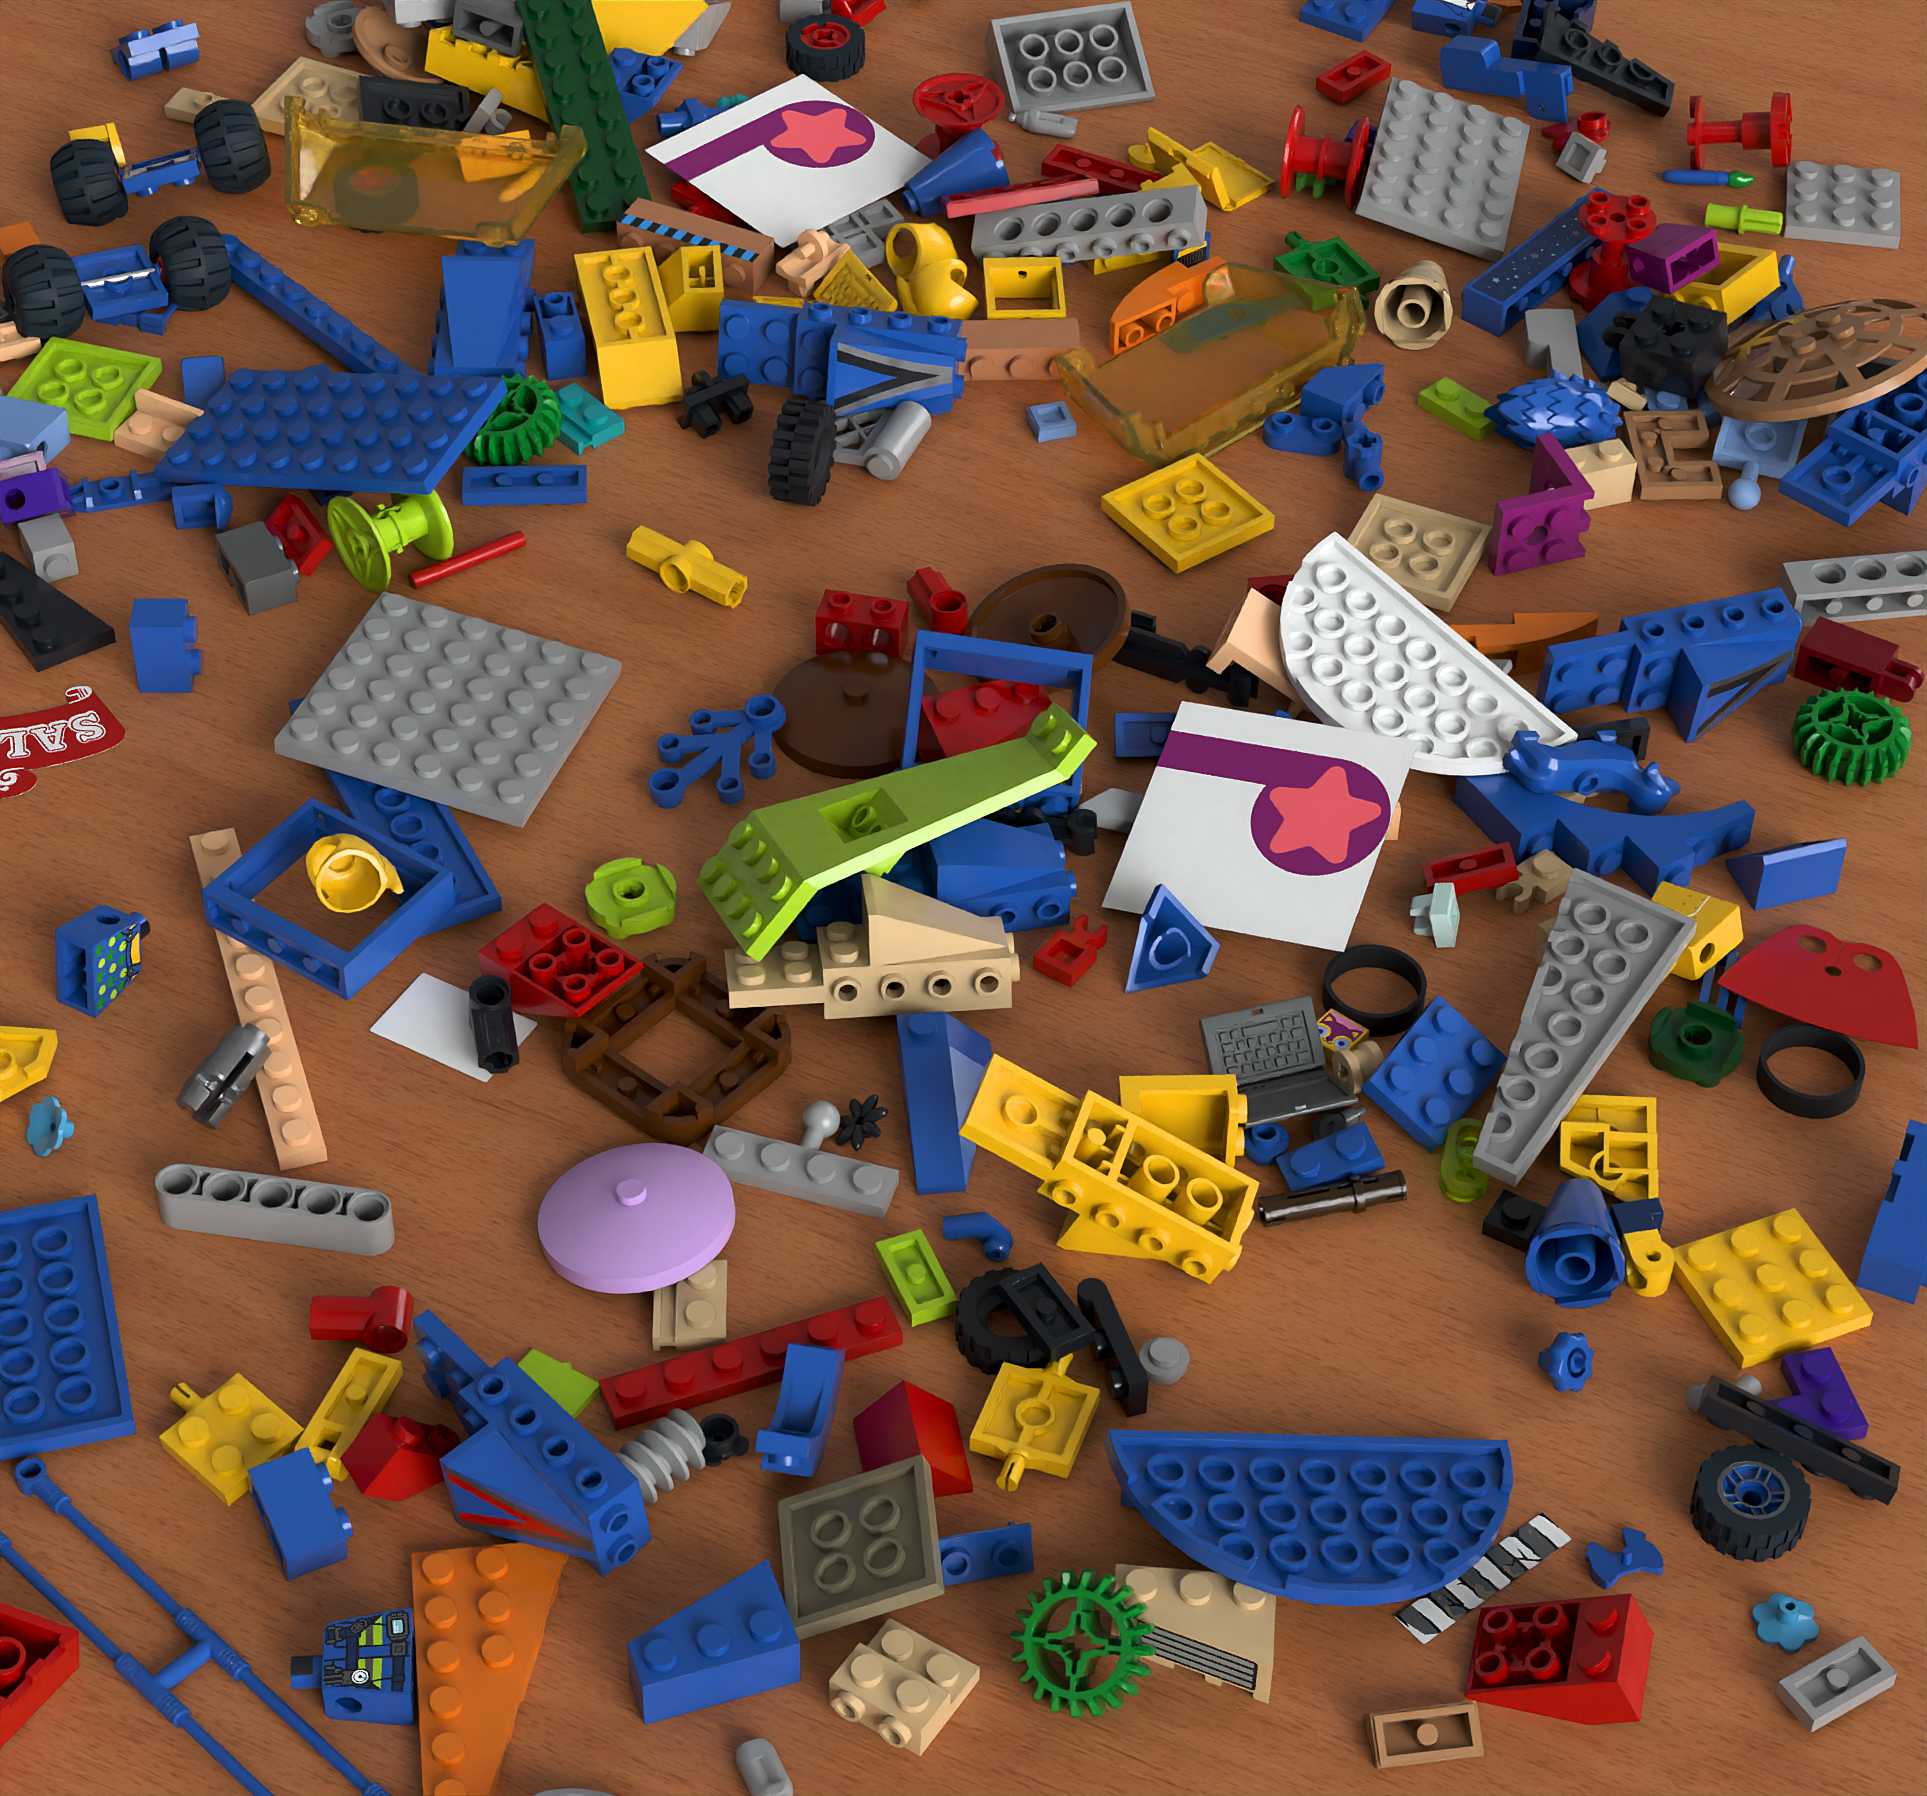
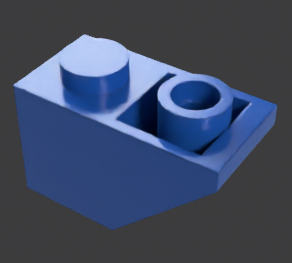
M572 291L550 292L545 295L533 296L541 355L548 381L587 376L585 337Z
M1368 363L1322 368L1302 388L1300 415L1329 418L1338 423L1342 429L1351 421H1361L1364 413L1372 405L1379 404L1383 398L1386 388L1385 383H1383L1384 365Z

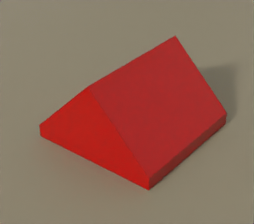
M903 1380L853 1419V1428L863 1473L923 1454L931 1467L934 1498L973 1492L971 1475L953 1404Z

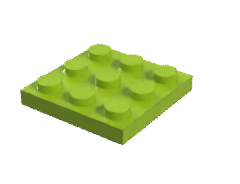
M51 336L6 396L66 408L70 433L112 442L114 439L113 432L136 409L135 392L140 388L149 391L162 373L161 358Z

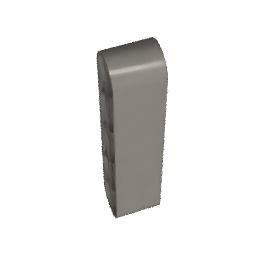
M184 1163L166 1166L155 1177V1189L160 1216L167 1226L175 1229L366 1256H376L385 1253L392 1247L395 1241L391 1202L388 1196L376 1190Z

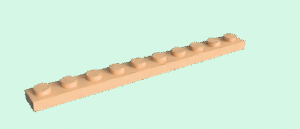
M234 827L189 836L191 851L202 889L242 857ZM213 928L239 1025L244 1028L247 1023L253 1024L270 1038L267 1046L272 1054L256 1073L254 1079L279 1170L284 1171L328 1161L325 1142L272 959Z

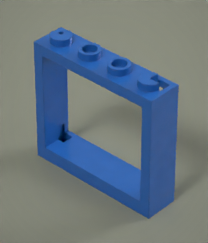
M918 629L912 651L899 771L923 765L915 763L925 668L1070 689L1072 692L1069 715L1086 731L1093 655ZM1083 762L1069 779L1063 781V785L1056 784L1006 807L1013 810L1034 807L1042 810L1049 816L1070 815L1075 811L1080 797Z
M312 797L201 890L206 924L347 1001L456 904L452 870L442 866L440 862H435L413 851L408 845L398 843L377 832L373 827L364 825L346 816L337 808L333 809ZM341 833L355 835L370 843L396 868L403 889L414 894L349 953L251 901L308 852L317 840Z

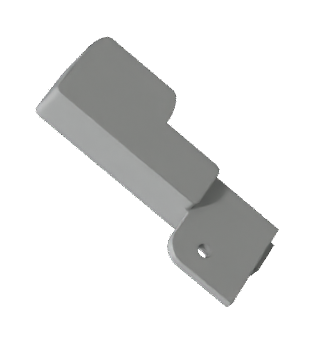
M1532 309L1526 311L1522 331L1525 364L1533 368L1546 369L1547 378H1549L1551 370L1555 369L1568 377L1575 374L1584 380L1573 310ZM1595 382L1605 392L1609 389L1604 383Z

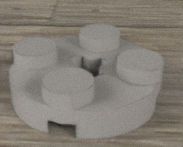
M340 0L328 2L313 9L314 16L312 18L307 16L305 20L307 38L312 45L320 48L323 56L337 57L342 52L357 50L351 29L354 19L362 9L354 8L353 1ZM363 4V8H364V9L367 8V7H370V6H367V5Z

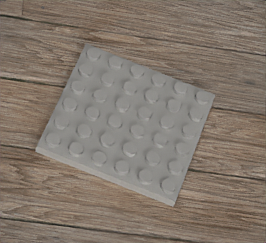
M383 591L274 739V753L523 828L620 677L622 661L605 657L599 653L571 647L558 641H551L527 634L517 629H510L490 623L480 618L449 611L439 606L405 598L399 594Z

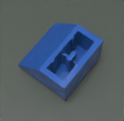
M614 48L608 58L628 123L631 124L655 106L683 69V62L669 60L664 56H652L634 52L629 48Z

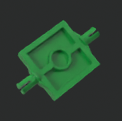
M1295 230L1293 233L1289 232L1286 235L1285 243L1293 250L1274 257L1273 270L1293 290H1296L1313 310L1325 308L1341 301L1347 302L1356 313L1367 310L1369 301L1362 295L1379 289L1380 276L1339 236L1322 242H1309Z

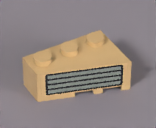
M1116 1564V1586L1114 1593L1121 1587L1130 1585L1134 1592L1127 1602L1129 1607L1140 1602H1144L1147 1605L1146 1612L1137 1617L1139 1625L1153 1623L1155 1626L1154 1632L1142 1635V1644L1156 1646V1654L1140 1657L1171 1669L1176 1664L1204 1674L1205 1681L1221 1687L1222 1683L1226 1682L1253 1692V1699L1269 1704L1274 1658L1276 1595L1241 1584L1218 1572ZM1112 1617L1111 1635L1120 1636L1118 1626Z

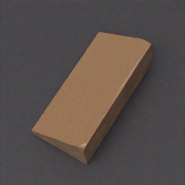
M1476 1700L1363 1715L1376 1769L1485 1756Z

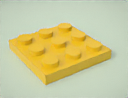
M1199 452L1101 496V510L1176 574L1274 529L1275 515Z
M1795 1208L1672 1249L1675 1255L1672 1274L1740 1370L1870 1326L1873 1311Z

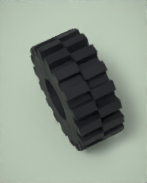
M789 398L781 408L782 414L778 415L776 421L777 429H774L772 436L774 439L773 446H770L769 456H771V462L768 464V473H770L768 486L771 487L770 495L773 496L774 500L815 507L821 502V496H824L826 492V483H829L831 477L830 468L833 467V451L836 449L837 442L835 440L837 425H834L837 417L831 404Z

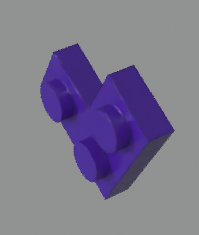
M1831 1347L1783 1355L1780 1370L1793 1396L1769 1400L1768 1402L1848 1441L1865 1438L1869 1424Z

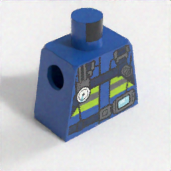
M401 1608L329 1622L324 1627L323 1655L291 1657L292 1689L322 1688L326 1716L334 1720L402 1726L414 1725L416 1646L412 1608Z

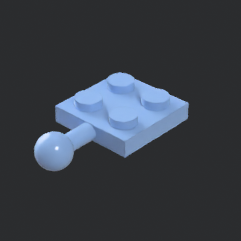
M1724 416L1712 460H1716L1717 465L1742 470L1741 478L1735 480L1728 490V499L1735 508L1749 510L1758 504L1761 498V490L1756 483L1758 475L1780 479L1796 465L1808 418L1783 422H1749Z

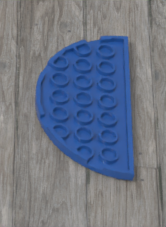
M1108 1429L1104 1441L1109 1464L1132 1504L1158 1532L1185 1552L1191 1559L1241 1584L1266 1593L1314 1605L1372 1606L1400 1602L1430 1593L1461 1577L1477 1564L1492 1546L1504 1521L1513 1485L1512 1458L1507 1440Z

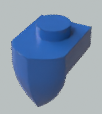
M211 483L172 487V501L177 530L217 526V532L220 534L226 529L232 516L233 500L230 493L222 485Z

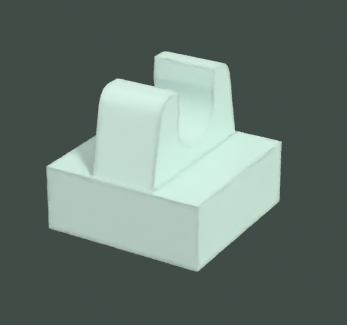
M1435 883L1432 894L1412 898L1410 916H1416L1414 933L1434 937L1436 948L1455 947L1460 913L1453 883Z

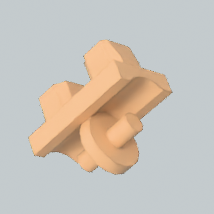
M813 229L803 231L798 236L799 247L776 264V273L788 279V290L802 298H807L814 292V282L819 278L824 280L846 251L850 250V245L836 243L830 239L826 232H817Z

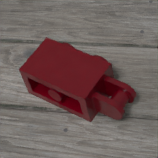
M1819 616L1800 644L1794 672L1795 678L1835 692L1838 686L1842 687L1845 691H1853L1857 687L1859 692L1865 694L1874 690V695L1878 699L1883 695L1904 703L1913 699L1916 689L1922 685L1925 679L1923 671L1918 666L1897 659L1900 645Z

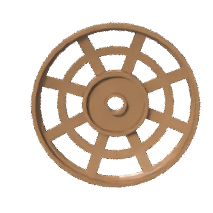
M1869 298L1827 304L1781 318L1751 332L1728 347V351L1704 384L1706 399L1710 406L1721 415L1749 422L1795 421L1842 411L1866 403L1907 383L1927 368V335L1923 341L1901 336L1904 328L1902 318L1921 317L1927 320V306L1904 299ZM1862 312H1876L1863 316H1857L1852 314ZM1884 320L1890 321L1887 332L1867 331L1865 326ZM1867 343H1876L1866 351L1860 353L1866 347ZM1769 346V352L1748 363L1747 358L1751 350ZM1892 346L1913 351L1894 366L1866 380L1857 369L1876 359ZM1736 358L1737 371L1717 386L1715 380L1718 375ZM1773 361L1775 368L1780 370L1781 373H1766L1758 369ZM1837 375H1841L1848 385L1845 388L1816 396L1784 400L1791 385L1816 382ZM1743 379L1756 384L1773 386L1767 401L1740 399L1728 395L1726 392Z

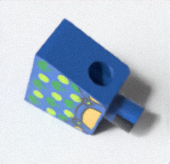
M99 905L58 927L55 930L57 1001L94 1018L100 1015L139 975L141 970V940L150 933V924L147 919L137 912H132L128 915L107 905Z

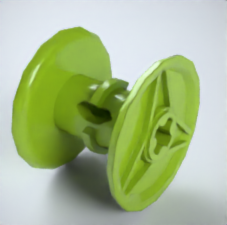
M433 489L430 495L390 493L392 505L385 508L382 503L374 508L372 515H368L353 499L344 496H336L329 501L327 509L328 524L335 547L346 567L367 590L379 593L388 587L391 578V564L388 553L392 551L399 554L403 552L402 546L404 547L410 542L428 558L443 561L451 557L454 548L453 530L447 511L435 489Z

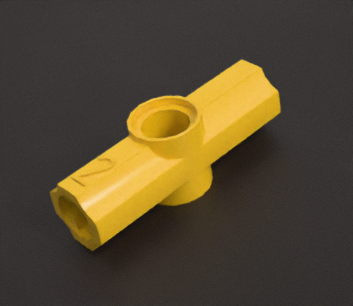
M641 525L632 532V537L626 546L628 558L660 573L663 583L675 593L683 594L691 589L725 607L733 609L741 602L743 594L748 588L747 576L714 561L709 549L699 541L690 540L682 545Z

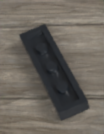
M1711 1374L1703 1389L1697 1412L1704 1415L1712 1425L1722 1430H1735L1751 1438L1759 1448L1766 1449L1767 1447L1775 1450L1777 1454L1782 1453L1800 1462L1801 1466L1813 1475L1819 1477L1829 1476L1847 1485L1860 1498L1866 1500L1876 1499L1889 1505L1898 1489L1901 1466Z

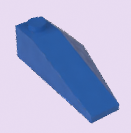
M944 1011L896 1015V1056L917 1195L966 1191L977 1151V1144L959 1135L958 1132L985 1066L992 1057L990 1040Z

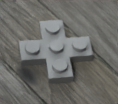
M887 199L871 203L817 232L824 231L836 243L850 245V250L869 269L872 266L887 262L885 244L880 239L886 238L889 230L895 224L904 223V217ZM798 241L789 245L793 251L799 247Z

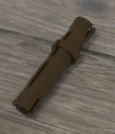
M1400 1169L1361 1178L1358 1174L1347 1176L1345 1181L1333 1184L1320 1185L1277 1195L1261 1196L1258 1198V1211L1264 1228L1338 1212L1352 1211L1354 1214L1364 1213L1367 1207L1407 1200V1186Z

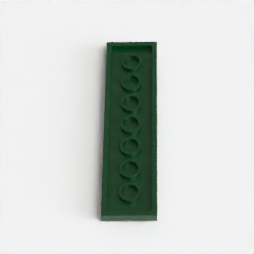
M516 0L515 8L524 21V40L581 233L617 230L616 221L638 197L652 201L592 2L591 0Z

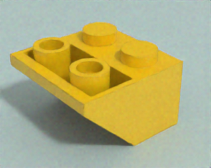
M720 245L680 247L657 268L674 332H710L712 330H719L720 304L724 299Z

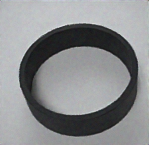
M1375 944L1354 946L1338 953L1327 965L1322 992L1323 1006L1326 1012L1332 1008L1369 1029V1037L1396 1035L1406 1031L1423 1011L1427 988L1426 976L1420 965L1412 957L1398 949ZM1365 967L1381 968L1405 978L1414 987L1418 997L1412 1004L1400 1011L1387 1014H1371L1358 1011L1343 1003L1333 992L1331 984L1337 977L1353 969Z
M1793 1024L1776 1030L1765 1040L1761 1048L1756 1078L1761 1092L1779 1109L1803 1118H1830L1846 1112L1856 1103L1865 1075V1060L1860 1049L1847 1036L1812 1024ZM1790 1047L1817 1048L1829 1052L1843 1061L1851 1070L1855 1082L1848 1089L1840 1093L1825 1096L1808 1095L1797 1092L1777 1080L1771 1073L1767 1060L1776 1052Z

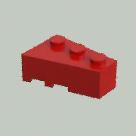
M1002 679L922 697L916 748L923 763L926 764L1022 738L1031 730L1034 719L1041 712L1046 711L1052 703L1043 685Z

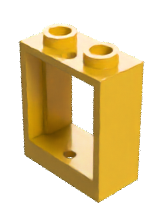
M1717 242L1720 259L1718 266L1671 295L1659 291L1660 297L1727 313L1728 326L1780 286L1776 251Z
M1061 257L983 258L982 291L985 320L1023 319L1026 317L1030 319H1066ZM1026 271V274L1020 275L1018 272ZM1051 298L1052 309L996 310L995 299Z

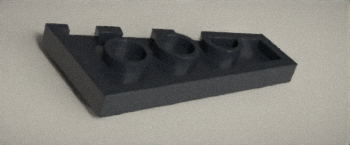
M1550 1L1543 11L1534 59L1545 63L1571 66L1572 76L1578 80L1587 82L1613 96L1620 97L1661 117L1667 114L1671 108L1675 86L1673 82L1637 58L1629 61L1623 57L1618 49L1619 46L1608 39L1602 43L1586 32L1589 26L1577 18L1572 23L1560 15L1558 12L1561 8Z
M3 551L0 552V623L37 672L116 642L115 632L111 626Z

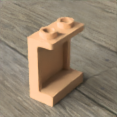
M1251 588L1230 613L1206 666L1220 675L1232 660L1291 698L1292 701L1286 713L1290 714L1294 720L1303 709L1307 712L1311 710L1298 695L1283 664L1279 645V624L1282 607Z

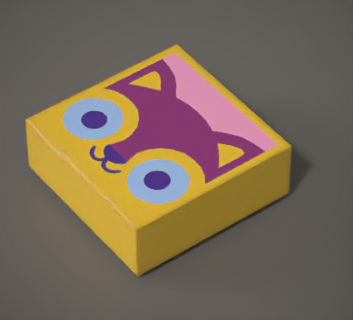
M1332 1008L1317 1021L1325 1059L1331 1062L1335 1051L1344 1048L1353 1051L1358 1048L1360 1043L1368 1041L1369 1029Z

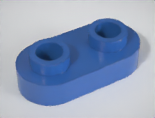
M1278 412L1267 417L1263 423V442L1275 450L1325 457L1338 453L1342 448V427L1329 418H1315L1294 415L1289 412Z

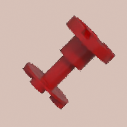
M1773 92L1771 111L1745 112L1743 113L1742 120L1706 122L1703 96H1690V118H1695L1693 123L1687 124V145L1695 146V149H1691L1690 152L1691 170L1704 169L1706 144L1742 143L1743 150L1771 149V159L1774 168L1790 166L1792 157V134H1790L1792 104L1790 93Z
M1602 191L1592 192L1588 196V201L1579 210L1578 221L1588 234L1602 240V245L1594 249L1591 260L1582 262L1572 269L1567 289L1570 300L1574 303L1576 298L1584 303L1583 310L1588 313L1594 310L1612 292L1629 290L1633 287H1645V285L1633 281L1630 277L1625 244L1644 240L1655 231L1657 223L1656 215L1650 209V200L1644 196L1633 195L1627 197L1609 195Z

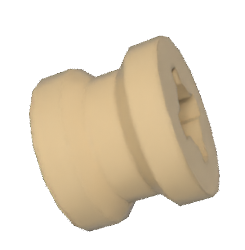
M1368 1040L1360 1043L1356 1050L1351 1051L1344 1048L1335 1051L1333 1054L1332 1064L1335 1078L1354 1095L1362 1091L1360 1089L1361 1086L1385 1058L1377 1043L1373 1040Z

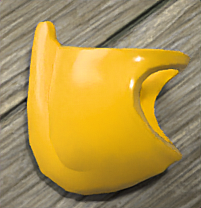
M934 221L929 224H895L889 230L886 238L885 256L888 266L896 277L902 276L907 282H910L919 270L929 264L945 259L960 260L950 235ZM903 228L910 230L917 242L911 254L906 258H900L896 255L893 248V240L897 232ZM955 268L950 272V277L954 282L961 276V269Z
M945 259L929 264L919 270L910 282H907L902 276L897 277L896 288L903 311L913 315L944 316L958 320H969L978 309L979 302L970 292L962 288L967 276L966 264L957 259ZM955 268L962 270L961 276L956 283L950 277V272Z
M341 833L323 837L317 840L307 853V872L312 884L316 888L317 895L328 909L335 912L350 913L364 910L373 905L386 888H390L396 894H401L404 891L396 868L370 843L355 835Z

